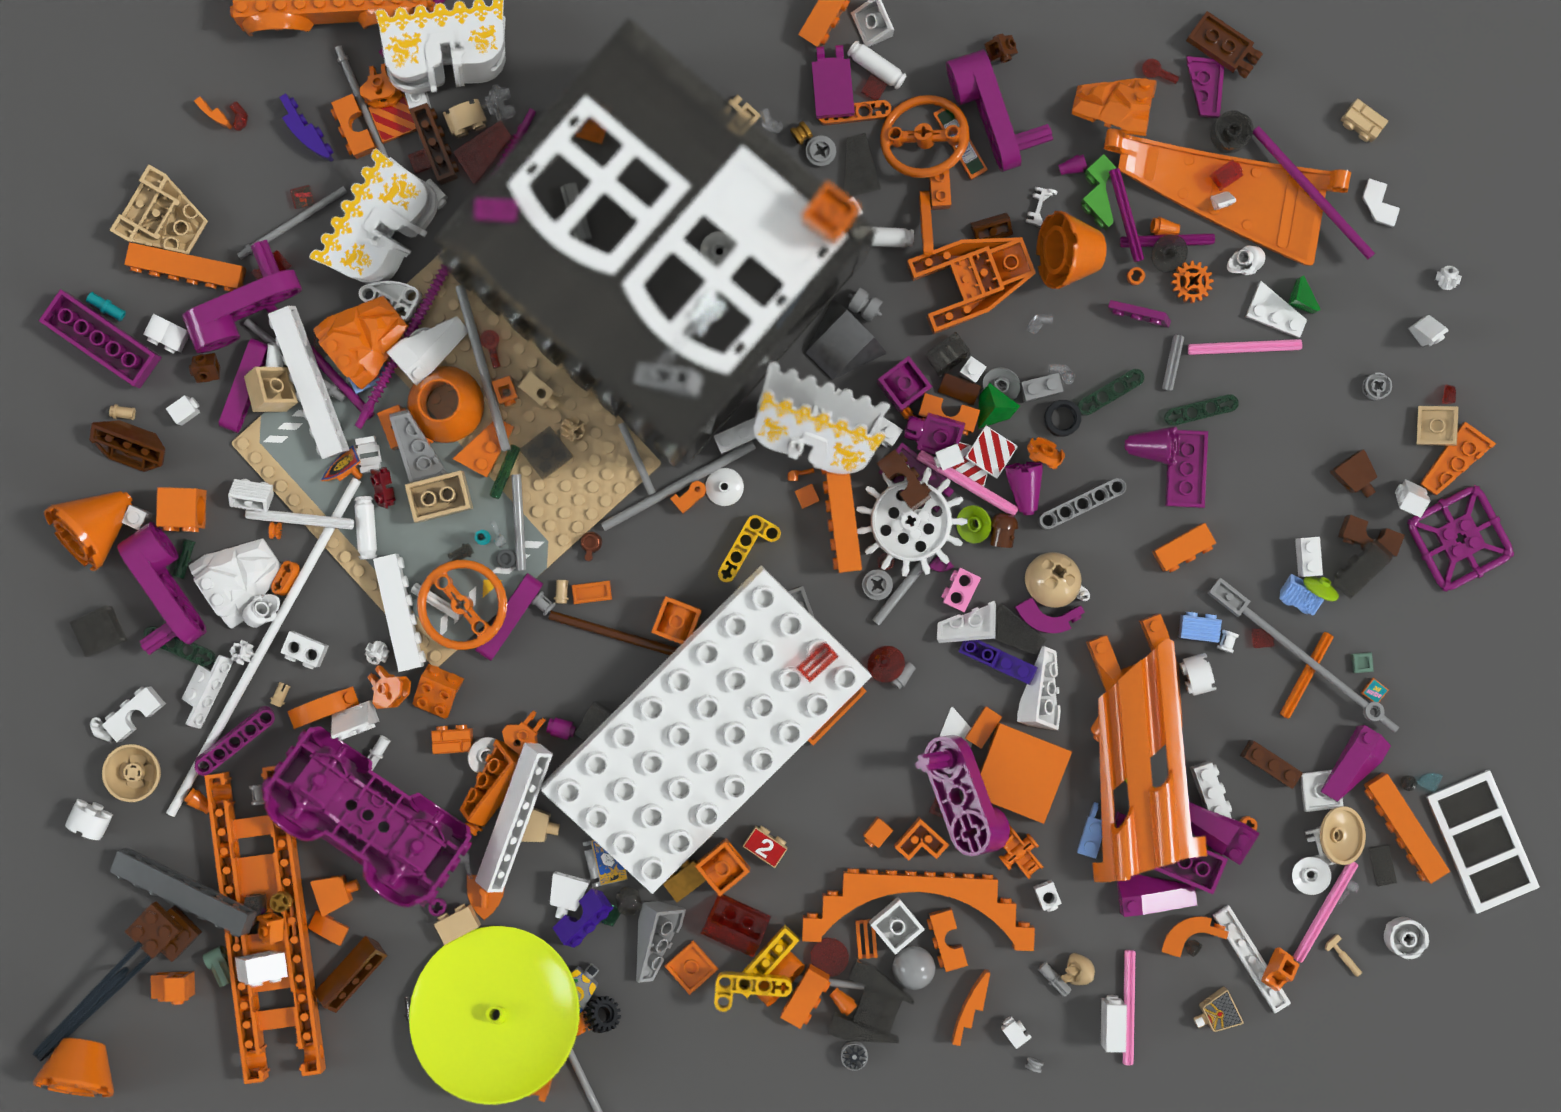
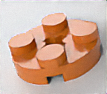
M1037 437L1036 440L1031 438L1027 445L1031 460L1045 463L1052 469H1057L1058 465H1061L1065 458V453L1062 449L1059 452L1056 449L1057 445L1041 437Z

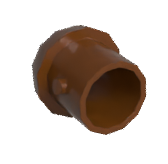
M1004 513L994 515L991 519L990 545L1012 548L1015 529H1018L1016 518Z

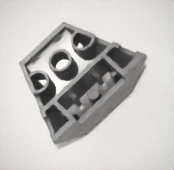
M834 299L806 351V354L832 380L887 353L875 337L846 308Z

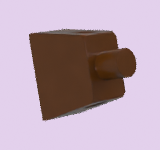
M1364 449L1357 451L1329 471L1351 494L1361 490L1364 496L1368 498L1376 492L1370 482L1377 478V474Z

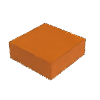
M812 484L794 491L802 509L820 501Z

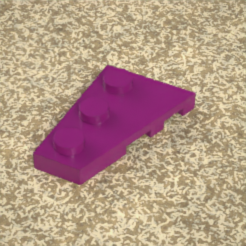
M1187 56L1186 62L1199 117L1219 118L1224 66L1211 58Z
M1113 300L1109 302L1108 308L1112 311L1113 315L1120 317L1126 315L1137 321L1143 320L1167 328L1170 326L1171 320L1166 312Z

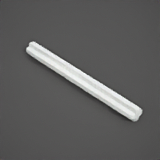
M249 509L245 511V518L253 520L341 529L354 528V520L349 518L270 510L267 513Z

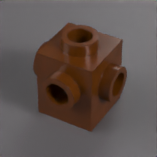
M1003 33L998 34L984 44L990 62L1001 61V63H1006L1012 60V56L1018 53L1016 42L1012 35L1004 36Z
M215 353L192 356L189 371L191 376L195 377L196 383L220 379L221 367Z

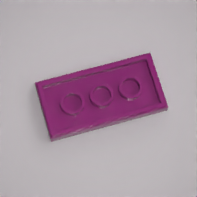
M1176 430L1175 434H1179L1180 439L1179 455H1175L1174 460H1177L1175 465H1167L1166 506L1205 508L1208 431Z

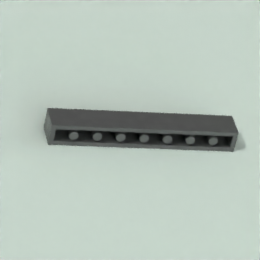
M130 848L117 851L110 872L116 874L117 878L132 882L133 886L148 890L149 894L160 896L165 899V902L176 904L181 907V910L192 912L199 919L208 920L215 927L230 931L229 933L233 936L240 937L250 933L257 911Z

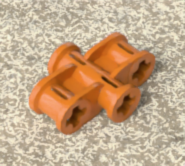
M1009 824V839L1003 847L1007 853L1003 856L1000 855L999 858L1008 870L1011 869L1013 864L1017 863L1025 876L1030 879L1031 875L1039 868H1044L1031 853V850L1035 847L1038 848L1039 845L1029 833L1026 834V838L1021 840Z

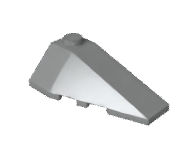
M659 901L642 903L638 919L636 981L638 983L654 981L664 962V953L667 948H671L673 944L671 940L675 932L679 933L686 912L685 908Z

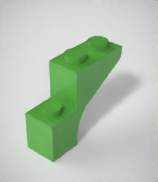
M1103 154L1085 171L1086 180L1091 185L1095 184L1096 187L1080 203L1084 212L1088 215L1091 214L1095 218L1094 222L1101 229L1107 230L1113 224V217L1107 196L1106 183L1110 176L1109 171L1116 167Z

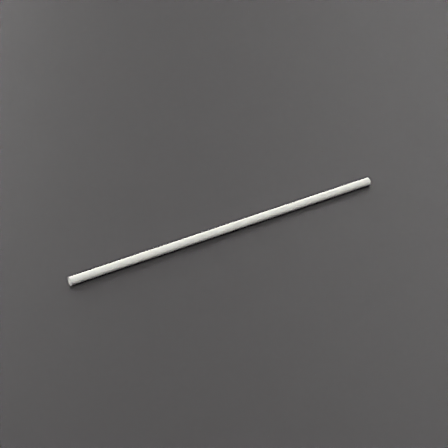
M354 477L351 479L331 517L341 518L361 483L360 480ZM325 527L278 610L275 620L272 621L255 655H253L251 662L248 664L198 756L217 742L335 528ZM195 761L166 812L170 816L175 817L198 776V773L195 771ZM206 761L200 762L198 766L202 768Z

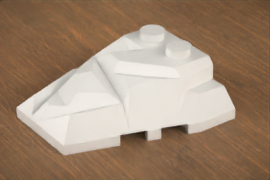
M259 539L203 555L188 566L194 576V582L214 612L221 616L230 629H233L244 621L243 610L253 601L254 597L257 595L264 596L271 589V584L281 564L266 541Z

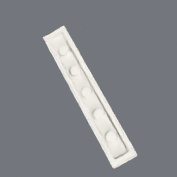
M1227 905L1212 915L1217 924L1225 926V930L1229 932L1227 940L1272 1011L1276 1014L1290 1005L1291 1002L1282 988L1280 991H1274L1261 981L1267 964L1231 907Z

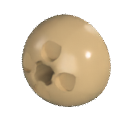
M1057 552L1044 553L1036 557L1026 569L1025 584L1027 590L1037 602L1044 606L1053 608L1066 606L1077 597L1081 588L1080 570L1076 563L1064 554Z
M135 744L123 745L113 750L106 758L102 769V778L106 789L115 798L125 802L140 801L151 795L158 786L161 777V768L156 756L149 749Z

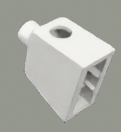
M557 871L553 873L550 905L557 906L556 918L561 919L564 915L568 914L569 910L577 911L580 905L579 900L584 896L590 880Z

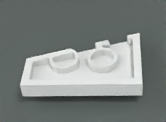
M1262 281L1257 286L1245 316L1296 338H1300L1307 321L1306 318Z
M995 601L989 602L985 607L971 609L972 612L964 615L958 614L938 622V642L946 643L995 638Z

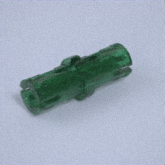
M183 539L184 541L178 555L179 558L172 574L183 579L185 578L188 564L192 561L190 557L196 543L188 539Z

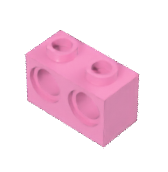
M959 568L958 571L954 570L950 577L952 583L949 588L946 587L941 596L944 598L943 603L961 612H965L981 577L962 568ZM962 575H966L969 578L967 586H962L959 583V578ZM954 592L959 593L961 596L960 602L956 604L951 601V595Z

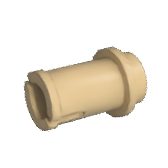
M118 404L111 405L109 410V416L113 417V419L124 418L134 420L136 414L135 408L120 407Z
M556 580L555 603L567 604V600H569L567 598L568 580Z
M279 682L273 697H270V703L278 707L285 704V697L291 687L286 684L284 690L281 691L284 685L282 682Z

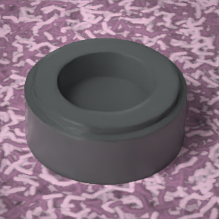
M504 549L497 554L496 560L500 567L508 569L515 565L516 555L513 551Z

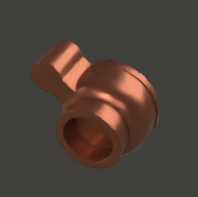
M587 532L581 538V546L586 551V561H592V554L597 552L602 546V539L595 532Z

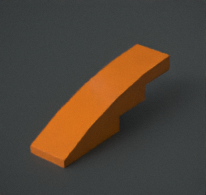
M984 969L974 983L962 1005L953 1031L952 1045L960 1046L964 1027L972 1029L975 1010L983 1011L990 972L987 969Z

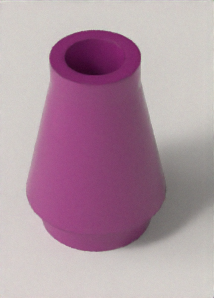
M1077 154L1067 161L1058 164L1061 176L1083 173V170L1088 169L1084 154L1080 156Z

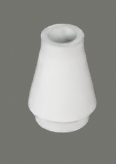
M268 343L265 366L283 367L285 364L277 343Z

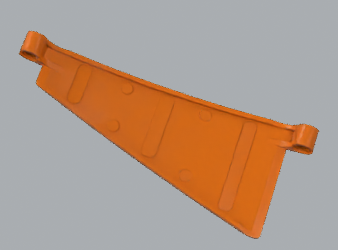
M1107 129L1104 149L1120 154L1118 168L1121 173L1185 209L1251 242L1307 266L1314 264L1323 210L1281 164L1175 146L1122 133L1119 129ZM1297 167L1324 198L1326 191L1348 192L1351 177L1350 171L1339 169L1325 171ZM1226 191L1236 198V202L1231 206L1216 211L1210 200L1211 196Z

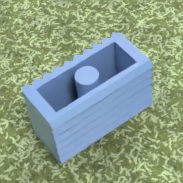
M1290 574L1280 590L1279 599L1288 606L1293 605L1304 614L1315 615L1324 599L1307 589L1303 579L1293 574Z
M1186 612V615L1180 616L1178 638L1219 643L1222 620L1216 619L1217 615L1205 614L1204 618L1197 617L1198 613Z

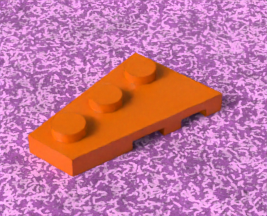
M503 421L509 439L515 427ZM492 422L453 458L485 477H488L502 452L494 423Z

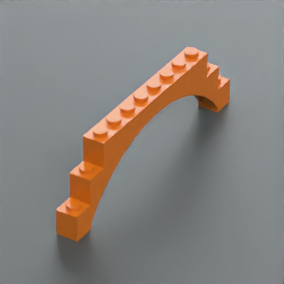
M847 868V871H843L842 894H839L837 890H827V893H823L822 916H818L819 913L808 912L807 915H803L802 941L822 942V936L834 923L864 903L897 893H933L957 899L981 911L1007 934L1013 942L1014 950L1034 951V926L1030 925V922L1020 921L1016 924V903L1012 901V898L1002 897L1000 901H997L998 879L993 877V874H982V877H975L974 873H963V876H955L954 872H943V875H936V872L924 871V874H917V871L906 870L905 873H897V870H886V873L878 872V869H867V872H859L858 868Z

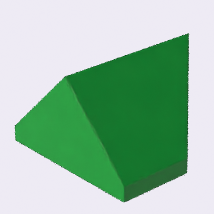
M1305 276L1296 279L1288 304L1291 307L1311 314L1320 311L1321 309Z
M989 383L979 396L980 413L978 416V429L1010 419L1020 405Z

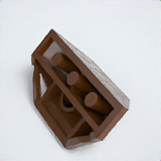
M121 420L93 422L91 424L89 440L93 444L95 443L108 459L143 472L162 467L166 449L156 433Z

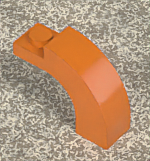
M352 686L287 712L293 728L296 729L359 705V701Z
M1195 916L1186 918L1173 926L1168 932L1161 952L1181 957L1183 946L1190 936L1196 933H1208L1227 939L1229 932L1225 930L1223 925L1214 923V926H1210L1212 918Z

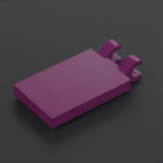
M843 45L835 46L836 57L825 58L824 47H816L817 61L812 62L816 119L854 116L850 59H844Z
M901 443L896 451L898 454L901 451L909 460L906 464L910 468H915L920 475L917 479L921 482L923 473L928 466L916 459L917 454L904 443ZM880 469L878 473L882 475L883 471ZM932 469L928 484L938 488L947 477ZM898 476L892 481L895 484L904 481V476ZM947 487L942 493L950 497L954 490ZM934 506L933 510L938 512L941 507Z

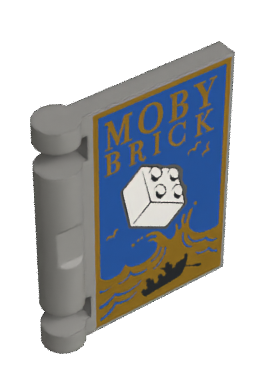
M595 840L582 842L583 846H592V849L584 851L590 879L599 878V882L592 883V888L628 880L626 869Z

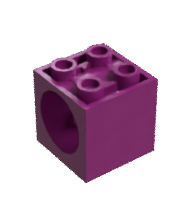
M910 356L878 378L876 382L899 413L932 388V385Z

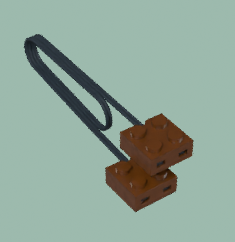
M157 901L150 904L125 931L135 943L139 942L35 1049L33 1055L39 1061L44 1060L56 1049L62 1039L68 1038L151 959L162 952L173 962L191 945L202 931L176 905L166 911ZM142 947L148 955L128 974V967L121 968Z

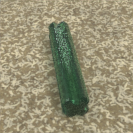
M510 445L511 449L508 450L490 491V496L495 499L500 498L520 452V448L516 445Z

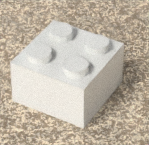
M899 897L869 920L870 925L894 954H897L925 930Z
M270 950L235 958L238 981L245 983V985L254 987L262 985V981H269L270 983L279 982L281 977L287 976L285 953Z

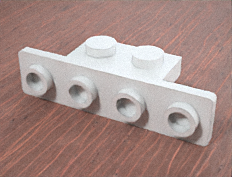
M219 655L212 670L202 665L197 666L182 697V700L193 706L186 725L199 729L202 727L234 662L231 658Z

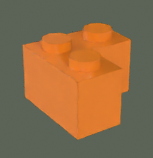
M920 817L894 844L895 849L908 860L921 847L937 859L949 846L948 842Z
M194 971L156 972L151 975V999L179 1005L195 995Z

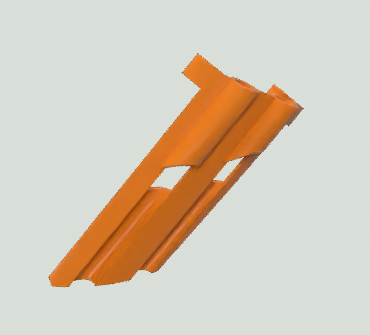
M1166 638L1149 655L1125 673L1112 688L1098 698L1103 862H1092L1094 882L1131 880L1130 876L1185 858L1207 856L1206 837H1192L1175 648L1174 641ZM1166 744L1168 778L1161 786L1153 787L1150 758ZM1127 779L1130 809L1123 824L1116 828L1113 790Z

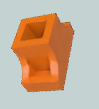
M1275 948L1261 981L1274 991H1280L1285 983L1293 981L1300 964L1294 961V957L1282 948Z

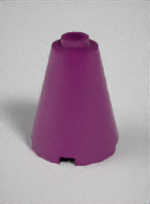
M1168 427L1129 435L1128 439L1125 440V450L1133 456L1167 465H1175L1177 460H1174L1175 455H1179L1180 447L1179 434H1175V431L1178 429L1177 427Z
M1030 461L1026 462V464L1014 463L1005 466V473L1018 511L1023 512V515H1033L1034 511L1038 510L1043 473L1042 462Z

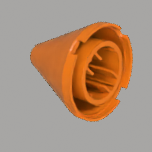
M117 491L51 505L44 510V516L48 525L53 523L56 529L54 534L69 553L83 566L91 564L90 570L96 571L103 565L123 525V517L129 505H132L131 501L133 500L127 492Z

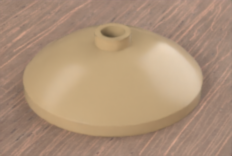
M1335 807L1326 814L1321 824L1320 842L1327 858L1336 864L1348 865L1356 861L1365 845L1366 833L1364 823L1359 814L1352 808Z

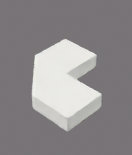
M1369 178L1362 196L1365 205L1370 210L1374 222L1394 227L1400 208L1382 203L1387 184Z

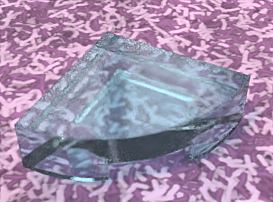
M1428 773L1421 776L1416 784L1435 793L1443 775Z

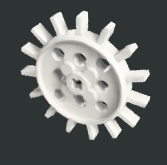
M926 468L920 482L921 484L923 482L927 484L931 490L929 495L932 497L925 502V506L922 509L912 511L905 501H900L897 498V493L900 490H905L908 480L906 477H904V481L895 484L882 473L888 488L881 494L873 487H866L868 494L874 496L877 500L873 509L865 506L857 507L856 511L861 514L871 515V526L860 527L857 529V534L873 533L876 542L868 546L864 552L868 555L881 547L887 553V557L881 565V568L884 570L890 566L893 558L903 560L902 576L907 577L910 571V561L920 560L922 570L927 575L930 574V566L927 562L928 557L937 554L945 564L950 562L948 556L941 550L946 541L956 546H962L963 544L959 538L950 535L953 524H968L967 519L952 518L950 510L952 506L962 503L964 501L963 497H956L947 502L942 492L949 487L951 481L947 478L942 481L938 488L929 485L931 468ZM934 506L942 508L941 516H933L932 509ZM893 507L899 510V516L895 519L889 515V510ZM909 516L916 518L914 526L907 524ZM927 523L934 526V532L930 535L924 532V526ZM884 525L891 527V533L888 536H884L881 533V528ZM901 533H906L909 537L906 544H902L898 540ZM918 541L925 542V551L919 552L916 549Z

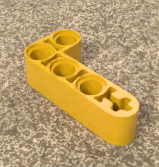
M758 515L749 517L718 571L719 579L723 582L733 581L758 536L769 542H775L780 538V529ZM752 519L760 520L761 526L758 529L750 527ZM770 528H774L778 532L777 537L774 539H770L766 535L767 530ZM744 535L751 537V544L748 546H743L740 542L741 537ZM734 552H739L742 555V559L738 563L731 560V555ZM727 561L734 566H738L736 570L734 568L731 569V578H723L722 571H726L729 568V565H726Z
M723 971L719 973L716 979L715 1007L722 1012L729 1010L732 1005L733 993L785 997L792 991V982L790 978L782 975ZM727 977L730 980V984L723 986L720 984V979ZM747 979L750 985L748 987H741L739 981ZM765 980L769 983V987L761 989L758 985L759 982ZM772 981H775V985H777L775 986V990H772ZM782 982H785L786 986L789 987H785V990H781L780 985L782 984ZM720 997H726L729 1000V1003L727 1005H721L719 1004L718 999Z

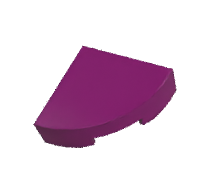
M938 556L929 564L930 569L937 572L948 571L954 567L951 562L948 564L942 562Z

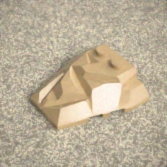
M148 164L139 180L141 182L122 215H118L109 231L130 242L190 254L208 220L165 173Z

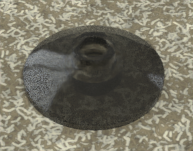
M1169 234L1161 237L1154 244L1151 252L1154 266L1163 272L1175 271L1178 266L1181 267L1186 261L1188 255L1187 244L1178 235Z

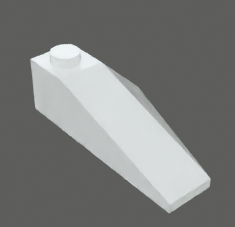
M456 316L426 331L423 330L414 336L401 339L387 351V354L417 386L434 371L465 337L468 331L466 326Z
M1042 646L1034 665L1038 669L1031 684L1026 685L1019 703L1017 722L1031 727L1058 730L1061 710L1060 705H1057L1056 694H1059V687H1056L1055 677L1058 675L1057 653L1055 650Z

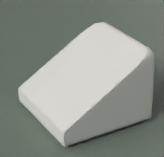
M1228 191L1210 197L1215 211L1231 206L1236 202V198Z

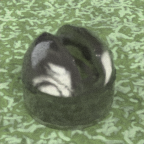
M1406 775L1401 778L1400 785L1404 790L1412 791L1417 787V781L1413 776ZM1411 780H1413V782H1412V784L1410 785V787L1407 788V786L1410 784Z
M1189 940L1188 943L1190 945L1186 944L1185 948L1188 954L1194 957L1201 950L1202 944L1196 940Z

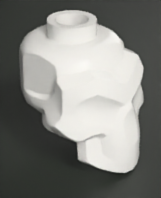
M1245 246L1229 258L1227 269L1231 273L1255 274L1265 263V253L1260 247Z
M272 594L255 596L253 601L243 610L244 622L250 627L257 628L264 623L274 621L280 606L279 598Z

